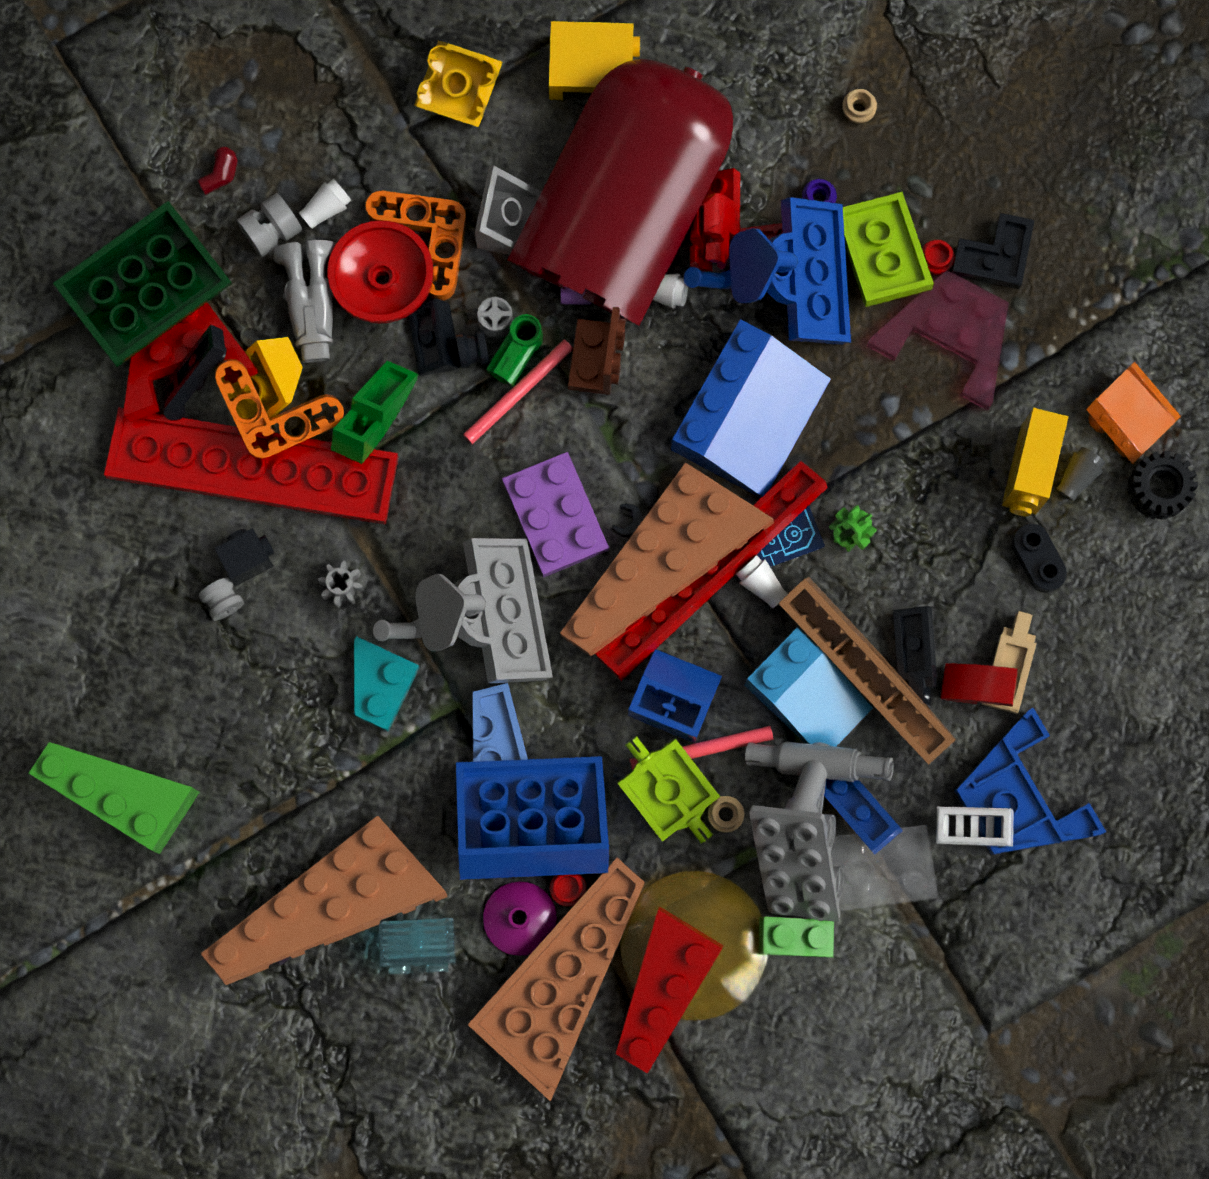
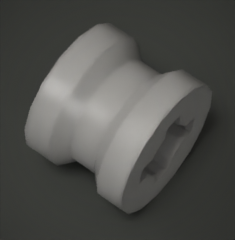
M487 298L481 303L477 312L480 330L483 329L484 335L489 338H503L508 335L513 321L511 306L502 298Z
M229 577L211 583L199 593L201 601L207 603L210 607L209 614L214 621L233 614L244 605L242 597L234 593L232 589L233 582Z

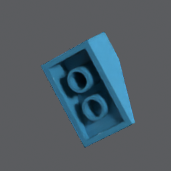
M798 627L747 678L744 685L805 744L822 742L836 747L873 709L828 656Z

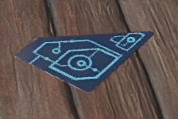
M808 506L757 554L762 561L766 559L769 566L772 567L825 547L810 507Z

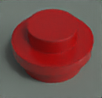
M932 240L923 246L922 250L931 274L939 275L951 269L955 260V253L947 242Z
M581 874L555 875L550 883L551 896L561 906H574L586 893V882Z

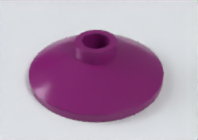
M512 882L497 889L487 901L483 914L484 929L490 941L501 951L516 956L531 954L554 929L557 922L555 906L549 895L542 888L528 882ZM517 911H523L527 915L526 922L522 925H517L512 920L513 914Z

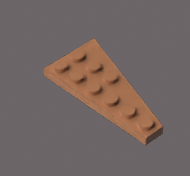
M685 463L560 632L561 636L589 656L594 655L623 634L626 628L644 615L645 617L656 610L657 605L668 597L678 594L715 567L719 560L734 549L738 550L748 543V539L762 529L766 530L774 524V519Z
M376 816L208 947L201 955L221 981L228 985L266 970L270 964L290 956L292 959L305 954V950L324 943L326 946L379 925L381 920L402 912L404 915L414 911L416 906L433 899L435 902L447 897V893L381 818Z
M618 858L608 867V873H603L468 1024L470 1028L549 1101L553 1098L645 884L641 878Z

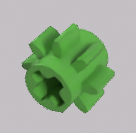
M856 505L850 512L843 507L835 514L836 520L829 525V528L834 530L833 542L845 547L847 552H850L856 544L863 550L870 543L869 538L877 531L876 528L872 527V514L860 510L859 505Z

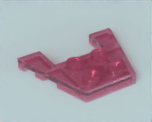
M946 270L933 282L932 290L919 294L871 337L867 347L895 361L911 331L918 333L976 364L960 396L989 410L993 403L1009 302Z

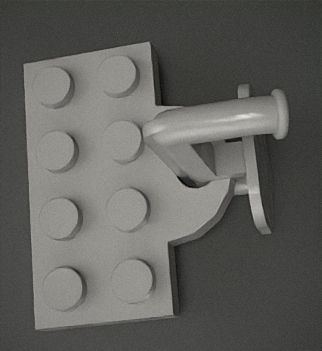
M471 538L463 542L469 576L458 580L455 584L443 574H435L422 580L416 589L415 596L419 619L411 623H389L386 620H379L373 627V635L378 641L422 638L424 645L430 651H441L453 646L458 636L469 645L482 648L488 683L545 681L553 678L527 539Z

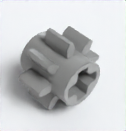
M346 561L341 563L340 568L333 569L328 564L327 570L329 573L326 578H318L319 583L328 588L322 592L321 596L324 600L333 596L337 608L341 606L342 601L349 600L354 605L355 599L353 596L355 592L364 591L363 585L354 581L360 577V571L356 569L350 573ZM339 578L344 582L346 581L347 588L343 591L335 583Z

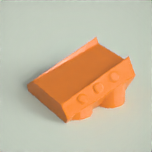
M1135 362L1086 409L1089 413L1088 420L1090 426L1096 432L1106 433L1114 442L1115 450L1121 456L1127 457L1132 464L1181 417Z

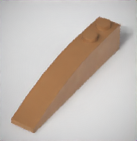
M810 577L800 582L778 603L928 765L956 740L905 680Z

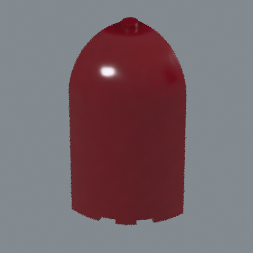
M637 59L625 62L611 70L598 83L589 97L507 260L536 277L563 289L569 288L583 295V299L611 314L613 307H620V319H626L627 322L640 326L727 154L733 132V113L728 99L720 91L702 81L703 75L686 66L682 71L659 61Z

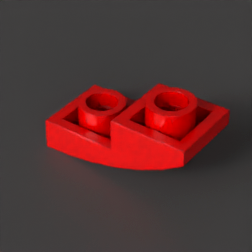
M945 663L941 700L970 704L980 702L1013 707L1018 669L977 664Z

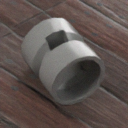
M278 193L260 203L259 211L252 209L236 220L239 228L261 258L278 246L279 239L287 241L302 231L297 218Z

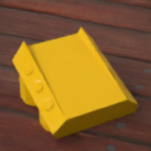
M438 41L437 45L429 52L427 59L429 67L423 82L419 85L414 106L479 127L503 62L446 42Z

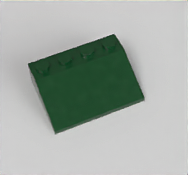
M167 201L60 277L53 284L115 366L118 367L232 285V282L171 203Z

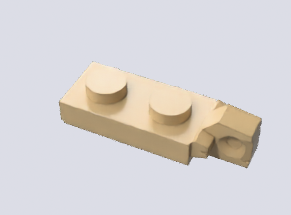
M1018 611V614L1015 615L1012 629L1003 628L992 662V666L1018 669L1013 707L982 703L981 705L1018 714L1037 644L1034 643L1036 636L1028 634L1033 615Z

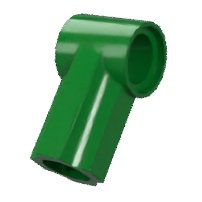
M522 314L512 321L508 335L486 369L487 373L505 385L514 386L533 353L542 345L543 332L538 319L529 314ZM531 327L536 331L532 339L524 341L517 337L518 332L522 328Z

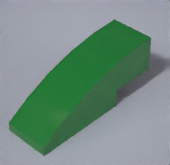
M386 361L352 398L351 410L333 428L331 450L362 464L376 448L397 417L417 381L418 374L390 361Z

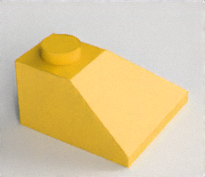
M288 337L257 340L245 351L258 370V374L250 378L269 418L279 414L292 402L303 369ZM235 382L232 384L235 393H228V396L232 399L240 392L250 391V388L246 385L241 389L239 383ZM242 399L236 406V412L242 418H251L257 412V404L251 399Z

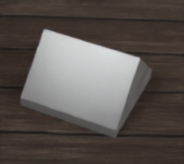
M494 165L489 166L475 229L477 249L510 255L542 191Z

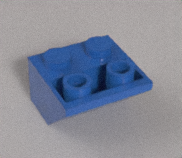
M655 649L628 709V716L695 743L722 676Z

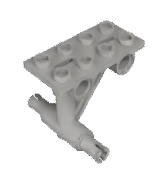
M785 741L780 743L779 746L749 742L745 753L747 766L777 768V771L781 774L800 776L793 796L788 799L784 809L753 805L749 812L768 912L782 916L838 922L841 915L839 901L844 886V870L842 867L833 866L831 849L836 834L835 816L822 814L826 779L854 782L859 777L891 781L894 763H892L893 758L861 755V752L857 749L833 747L822 742L805 744Z

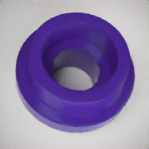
M812 180L803 189L802 199L814 200L813 195L820 193L825 197V200L822 202H836V190L826 180Z

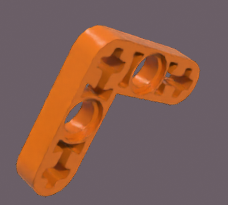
M376 191L372 193L366 201V211L370 221H392L402 224L413 231L431 233L429 252L433 265H436L434 266L433 282H437L439 267L445 268V283L449 285H443L441 290H435V285L432 283L428 296L432 299L436 298L443 301L449 299L455 292L466 229L464 207L459 202L449 199L390 191ZM381 202H386L387 207L393 210H385L383 215H378L376 208L373 207H379ZM398 203H402L400 207L401 218H397L395 211L398 210ZM414 205L422 206L426 210L425 217L419 221L410 220L406 215L408 209ZM431 208H436L437 216H435V223H431ZM449 211H454L459 219H454L452 224H446L444 217L448 216ZM445 242L452 244L455 247V252L451 257L443 259L436 255L435 250L439 244Z
M226 359L219 363L215 370V379L247 449L255 457H270L330 430L344 416V409L340 401L333 395L325 394L269 418L243 363L236 359ZM230 366L234 371L240 369L242 372L237 377L241 389L246 385L250 388V391L240 392L232 399L228 396V393H235L231 382H223L221 380L226 375L225 368ZM242 399H251L257 404V412L251 418H242L236 412V406ZM327 402L330 407L337 406V410L333 412L334 418L332 420H327L325 416H321L314 420L318 427L311 429L310 420L304 413L305 410L310 409L313 416L322 411L321 404ZM296 416L303 419L305 428L301 434L292 436L286 433L284 425L290 417ZM278 423L279 432L286 441L279 444L278 438L274 437L267 442V449L262 450L259 445L253 447L252 443L256 441V433L262 432L264 436L275 433L271 426Z

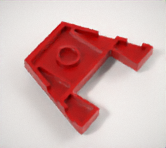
M205 303L131 357L123 410L124 416L129 422L159 412L153 381L173 374L210 325L223 330L225 347L227 348L224 360L236 359L246 367L250 377L258 374L255 365L208 303ZM231 366L226 367V375L223 378L225 381H230L233 384L238 382L237 377L242 372L240 369L234 371Z

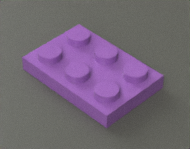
M568 452L502 478L543 578L609 551L607 541Z

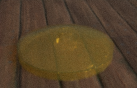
M701 871L675 873L656 881L645 889L637 900L620 941L622 964L632 987L635 989L659 907H662L724 945L681 1019L694 1021L715 1018L733 1010L745 1001L758 985L768 956L758 955L759 917L762 916L747 893L724 877Z

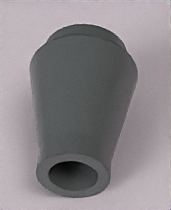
M1081 447L1078 452H1073L1056 491L1068 500L1074 501L1086 487L1103 473L1101 468L1105 461L1093 451Z

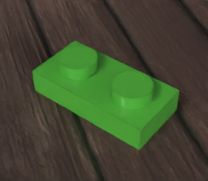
M759 917L758 955L833 957V921Z

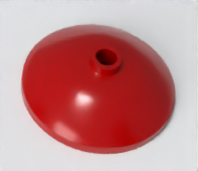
M383 220L363 223L344 234L332 250L327 269L330 289L338 304L353 317L365 322L378 324L401 320L416 311L426 300L431 290L434 276L431 254L420 236L402 224ZM383 275L389 277L387 283H377L378 277Z

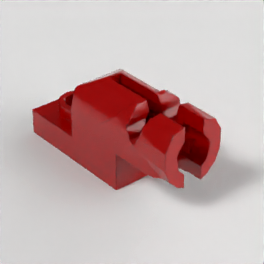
M735 168L717 172L692 221L690 240L693 246L690 247V266L697 267L701 271H712L713 262L718 264V268L724 269L729 257V241L740 232V172Z

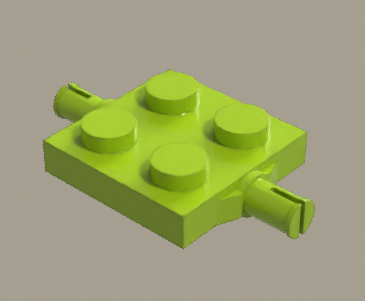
M638 736L632 738V741L640 750L639 752L630 741L627 742L625 747L629 749L638 762L634 769L617 783L662 842L677 830L687 827L700 841V844L705 842L706 839L698 828L709 839L713 833L710 832L700 817L709 805L720 798V795L676 738L661 749L650 753Z

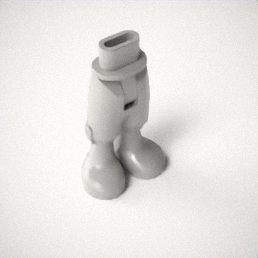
M309 240L305 243L311 279L309 286L306 285L303 277V246L298 242H292L273 249L275 263L283 265L287 271L289 281L285 285L283 298L288 304L290 321L296 340L295 345L301 349L303 363L330 360L329 346L333 344V294L328 278H326V265L336 243L328 240Z

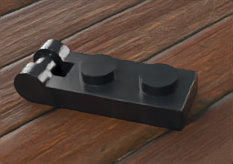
M210 325L162 388L164 415L169 420H179L184 417L186 402L196 390L202 389L207 380V375L214 366H218L224 360L227 348L225 347L222 329Z

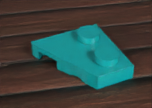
M356 636L354 640L355 716L389 732L420 669L419 665Z

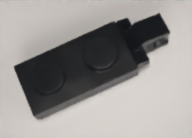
M930 606L893 610L897 673L930 708V688L936 687L937 679L932 608Z

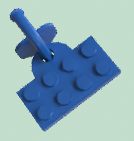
M792 197L781 200L783 234L768 239L760 229L756 228L739 232L730 243V270L715 273L700 271L697 267H690L684 274V283L689 288L697 286L716 289L731 288L734 299L739 303L747 304L761 300L767 291L775 301L787 305L789 340L839 345L851 342L842 204Z

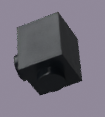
M253 528L248 531L240 529L233 532L227 537V542L214 548L235 586L274 567L269 556L275 554L266 535L258 537Z

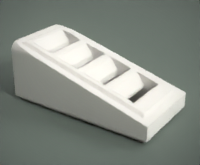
M937 807L936 844L1013 847L1014 811L1011 808ZM949 815H956V837L949 836ZM964 816H971L970 837H964ZM979 816L986 817V837H979ZM995 817H1001V838H994Z

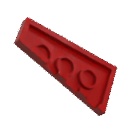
M659 907L616 1051V1055L647 1074L724 947L721 943L662 907Z

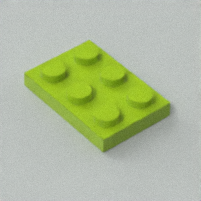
M903 192L843 207L845 248L865 307L933 289L934 283Z

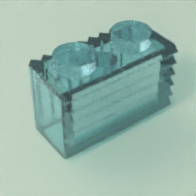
M455 919L380 922V967L389 968V975L411 974L412 966H426V973L449 972L448 965L456 964Z

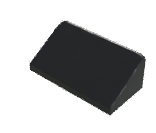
M436 298L424 302L416 311L408 316L418 374L424 376L461 368L449 303Z

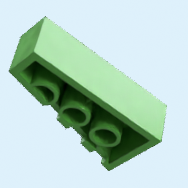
M51 742L47 744L29 772L30 775L158 854L162 852L200 793L193 787Z

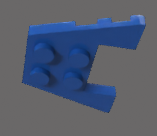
M1034 708L1028 710L955 790L963 807L1013 809V847L986 846L991 855L1095 837L1106 832L1090 803L1056 821L1024 767L1018 754L1050 736ZM979 816V835L981 837H986L985 816ZM1001 817L994 818V838H1001Z

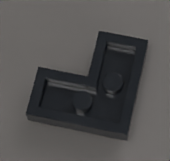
M1000 213L993 245L959 238L951 275L1020 289L1035 220Z

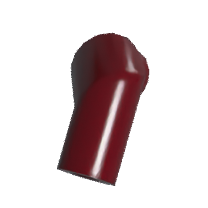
M229 147L217 149L213 172L197 180L205 195L233 181L238 160L236 153Z

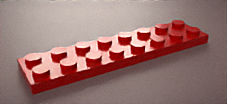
M118 407L104 476L107 479L386 525L398 464V453L374 449L361 464L332 451V442L307 439L270 457L258 458L249 452L236 426L187 418L169 420L165 415L157 413L129 422L124 416V408ZM258 432L255 434L256 441L252 445L253 447L259 445L264 450L268 448L267 442L274 437L278 438L279 444L286 440L278 433L264 436L262 432Z

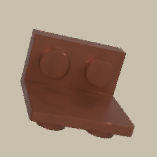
M613 307L611 323L584 319L577 320L568 390L610 395L611 384L618 385L621 353H616V350L623 351L626 319H620V307Z

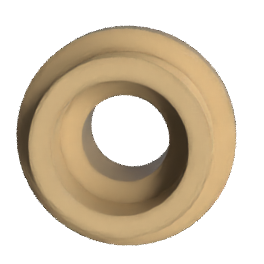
M856 89L845 96L842 110L845 117L851 122L866 123L874 117L877 110V102L869 91ZM855 104H862L865 110L859 112L853 106Z
M721 796L708 809V820L711 826L723 833L733 832L738 829L744 820L742 804L731 796ZM728 808L732 811L733 817L730 821L720 819L719 811L721 809Z

